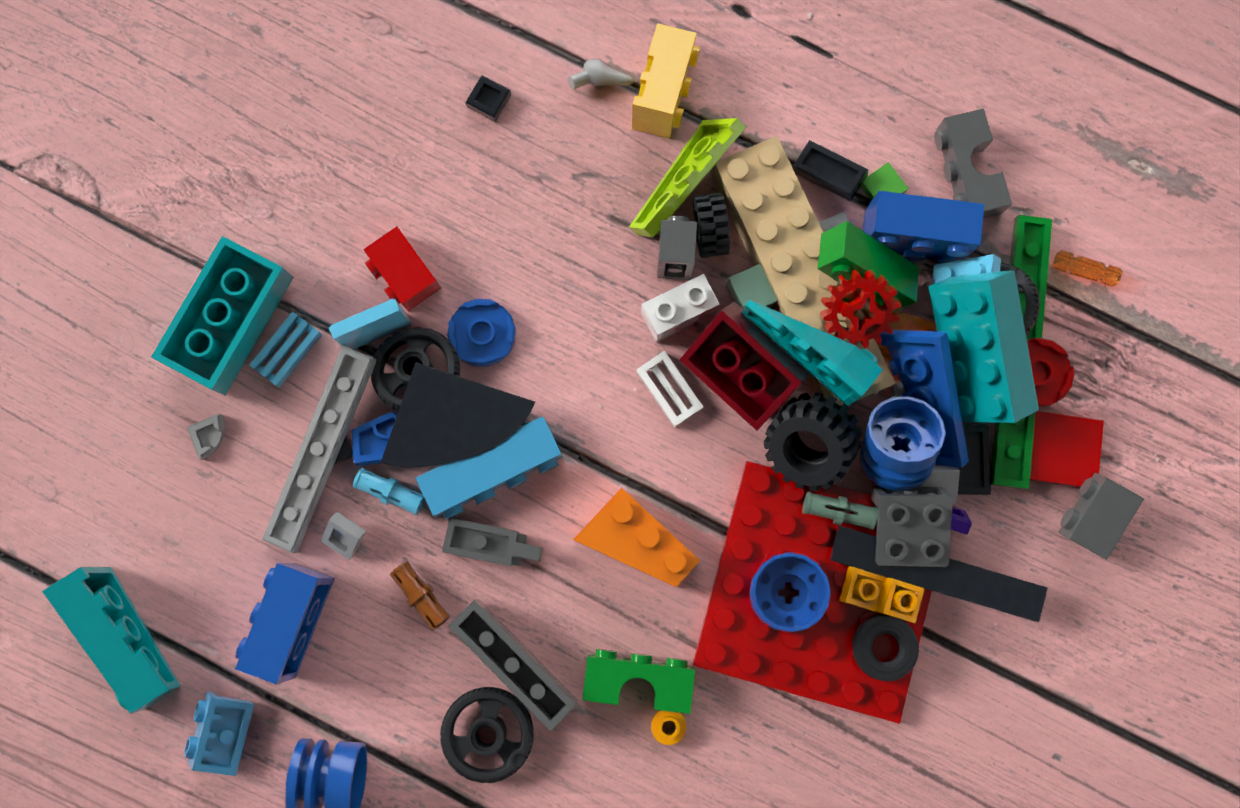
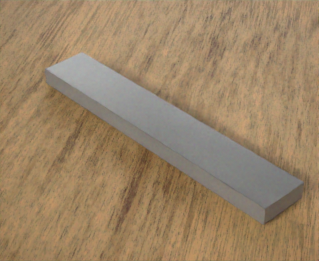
M342 345L262 540L288 552L298 553L377 359Z

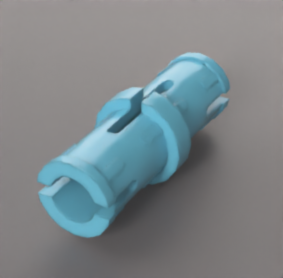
M363 467L356 474L352 485L355 489L379 498L380 503L385 505L390 503L414 515H418L425 501L423 494L399 484V480L392 477L387 479Z

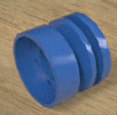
M904 396L892 397L882 401L871 412L859 453L861 467L870 480L878 486L892 491H910L921 486L931 476L946 435L944 422L936 409L923 400Z
M790 552L775 555L759 567L751 580L749 596L752 609L763 623L772 629L794 632L808 629L821 619L828 608L830 587L828 578L819 564L805 555ZM785 583L790 584V589L797 592V597L791 598L790 604L785 603L784 597H778V590L784 589Z
M312 738L299 739L294 748L287 772L285 807L322 808L324 804L325 808H361L367 774V748L365 743L340 741L337 743L332 756H330L327 740L320 739L315 745Z

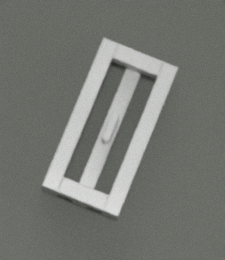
M665 351L636 369V373L674 428L703 409V405ZM662 362L692 404V407L686 408L657 366L659 363ZM650 369L681 412L679 416L675 415L646 373Z

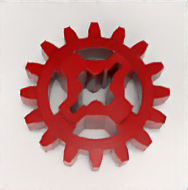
M857 270L852 271V279L847 280L843 275L838 276L841 285L835 287L829 284L827 288L832 293L831 298L823 297L821 299L823 305L828 308L820 312L822 319L828 321L824 325L829 334L834 333L833 336L841 340L846 338V342L853 345L860 341L865 349L868 348L870 339H874L878 344L882 343L880 334L883 331L892 334L893 330L889 326L890 321L898 322L900 319L893 312V310L901 307L898 299L893 298L897 294L896 289L892 285L887 286L888 281L882 275L875 280V274L871 270H867L864 278H861ZM875 291L881 295L883 306L875 302ZM838 313L846 317V327L839 323Z

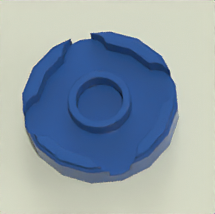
M477 298L462 304L455 314L452 315L448 322L447 337L456 349L460 360L471 366L488 367L498 364L509 355L515 344L516 328L511 314L503 306L491 299Z

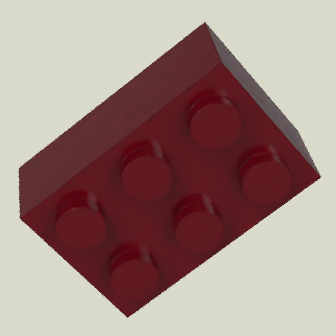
M733 301L717 314L679 361L758 431L810 373L742 314L743 308Z

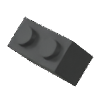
M671 216L668 220H661L657 278L691 279L695 264L697 222H691L689 218L684 216Z
M1094 473L1091 478L1086 479L1079 490L1080 497L1074 507L1068 509L1063 515L1060 522L1062 527L1058 533L1107 560L1144 498L1109 478Z

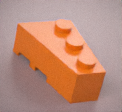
M622 487L573 539L582 545L674 587H677L700 562L691 551Z

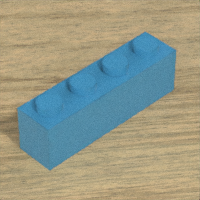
M542 416L519 427L512 435L492 449L470 458L445 463L416 477V481L432 515L438 518L443 516L445 520H448L464 512L462 506L475 500L478 505L496 496L494 490L504 485H507L508 489H512L527 481L525 475L537 469L540 474L552 470L559 465L557 460L563 456Z

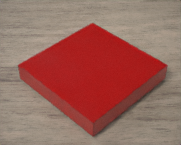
M1036 411L1030 481L1080 488L1084 481L1091 478L1094 473L1099 474L1104 420Z

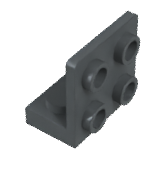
M872 486L871 500L878 507L875 562L879 566L947 567L949 565L953 496L943 487H917L910 491H892L880 486Z

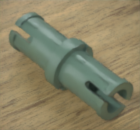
M808 491L804 499L802 513L832 519L833 523L841 525L844 522L873 530L877 522L878 508L848 502L847 498L842 496L835 499ZM825 506L831 507V508H835V509H838V510H844V511L852 512V513H854L855 515L849 514V513H846V512H841V511H836V510H832V509H827Z

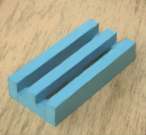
M292 311L249 366L280 388L321 337L322 333ZM298 324L297 328L293 331V333L289 336L285 343L280 347V349L276 352V354L272 357L268 364L265 367H263L266 361L270 358V356L274 353L278 346L283 342V340L287 337V335L291 332L295 325ZM308 331L307 337L276 375L272 374L273 370L289 353L302 334Z

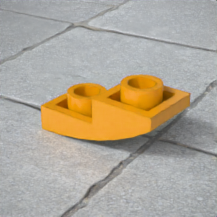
M849 566L839 601L915 623L924 588Z

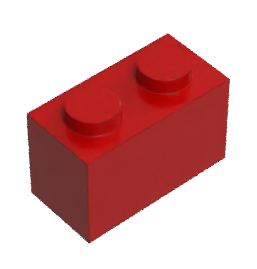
M398 226L363 249L369 257V260L365 262L367 268L376 280L381 276L389 285V287L384 289L390 300L395 299L399 304L402 303L407 311H410L441 289L434 276Z

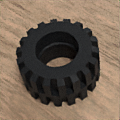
M815 392L812 398L809 393L801 394L798 399L793 397L782 407L766 430L765 435L767 437L764 440V448L769 449L765 456L768 462L773 461L772 470L776 474L779 472L783 474V481L789 483L791 480L796 483V488L802 490L806 485L809 486L810 491H818L820 486L827 489L832 487L834 482L838 483L843 479L855 460L862 443L859 441L862 436L861 428L855 427L858 420L855 414L849 416L847 412L850 408L845 403L839 406L836 403L837 398L830 395L828 399H824L823 393ZM798 431H809L818 435L825 442L828 451L820 452L807 447L800 439Z

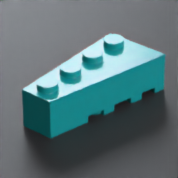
M79 567L42 591L113 689L118 703L122 708L128 710L130 714L147 709L181 687L111 567Z

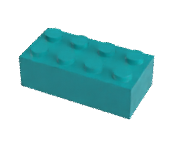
M222 236L151 358L226 396L294 277L283 267Z
M1015 270L953 276L928 286L937 332H947L962 422L1015 423L1038 411L1039 407Z

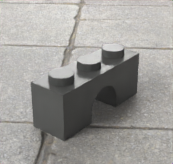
M984 108L945 117L937 127L934 138L937 149L942 151L944 156V175L947 182L952 184L954 191L953 200L984 204L983 219L1002 214L1012 205L1003 172L993 175L982 174L974 168L971 161L972 154L983 152L993 141Z

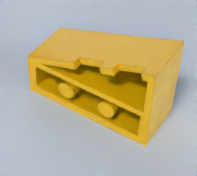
M657 23L647 56L646 68L640 78L639 94L634 97L632 104L633 130L670 139L673 128H680L684 109L678 107L681 97L688 98L692 78L687 77L689 66L696 67L700 47L695 46L697 33Z

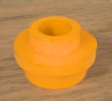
M660 710L652 718V734L661 744H677L686 734L687 724L681 713ZM665 721H673L676 724L674 732L665 733L662 730L663 723Z

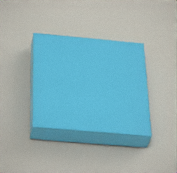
M391 299L330 325L329 330L333 339L341 346L357 349L412 324L408 314L395 299Z

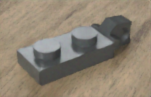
M449 518L442 552L507 566H521L522 558L541 561L543 547L526 544L527 535L519 534L518 531Z

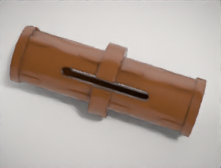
M409 561L402 563L390 573L391 578L399 585L408 598L406 601L408 605L415 607L432 631L440 627L451 617L432 594L433 588L429 584L426 585L420 579Z

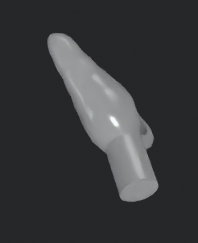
M600 59L586 61L582 72L568 77L569 86L573 90L587 84L594 86L631 85L634 82L630 75L607 66Z

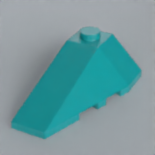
M749 300L743 307L742 314L847 406L862 397L883 370L877 365L879 363L878 359L865 348L860 350L851 343L752 300Z

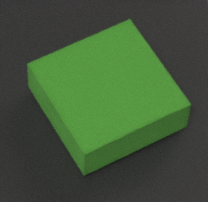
M889 162L867 176L861 185L871 201L878 191L904 194L909 189Z

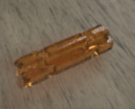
M1060 250L1056 253L1052 265L1054 269L1063 272L1070 270V274L1095 282L1099 279L1102 284L1111 287L1120 282L1123 273L1120 267L1110 264L1106 267L1103 262L1081 255L1074 257L1073 253L1065 250Z

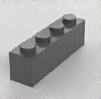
M480 599L473 600L448 625L550 732L577 705L578 700Z

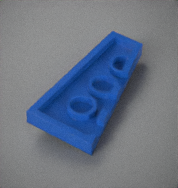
M893 330L892 334H888L883 331L880 334L882 339L881 346L886 345L892 358L889 361L891 370L894 375H899L905 389L902 396L923 400L936 409L944 422L946 435L935 465L963 468L969 462L947 332Z

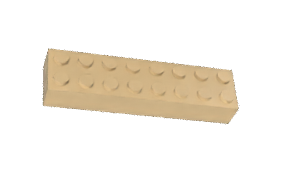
M772 137L717 161L711 176L719 193H722L724 196L726 208L753 265L761 264L778 301L774 310L828 333L824 327L828 321H824L820 316V312L828 308L823 305L821 299L823 297L831 298L832 293L827 288L829 284L835 287L841 284L817 269L823 230L778 137ZM838 313L839 323L846 327V317ZM874 339L869 340V346L866 349L878 359L879 363L877 365L883 370L863 396L849 406L885 391L896 384ZM857 341L855 346L861 350L863 346L860 341ZM809 374L807 380L813 393H823L824 399H828L830 395L837 398L815 377ZM837 398L836 403L842 406L844 403Z

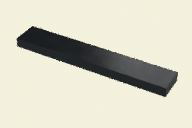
M838 526L829 557L830 561L887 578H893L1033 622L1040 621L1047 587L950 558L947 567L879 566L875 562L876 536L843 526Z

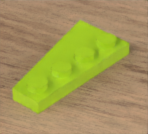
M738 118L702 120L629 228L638 236L654 237L660 233L661 220H668L744 131L746 126Z

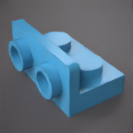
M208 691L205 693L204 701L198 700L193 718L194 722H198L195 735L188 737L184 750V758L188 759V764L192 771L236 776L254 708L252 701L216 696L214 692Z

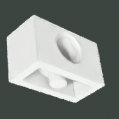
M702 274L641 304V314L655 342H658L715 314L720 304L705 275Z

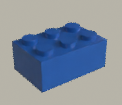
M878 191L864 212L863 231L899 255H904V258L908 261H923L925 258L936 259L938 260L937 263L941 264L963 260L981 245L984 204Z
M277 563L275 568L272 567L268 571L263 583V588L266 589L262 602H258L251 612L249 622L252 624L249 635L241 640L236 650L235 658L239 660L235 669L276 685L295 679L335 577L297 563Z

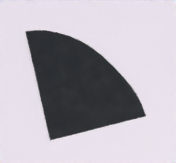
M415 362L380 463L400 467H423L450 463L479 455L497 446L512 435L527 419L536 402Z

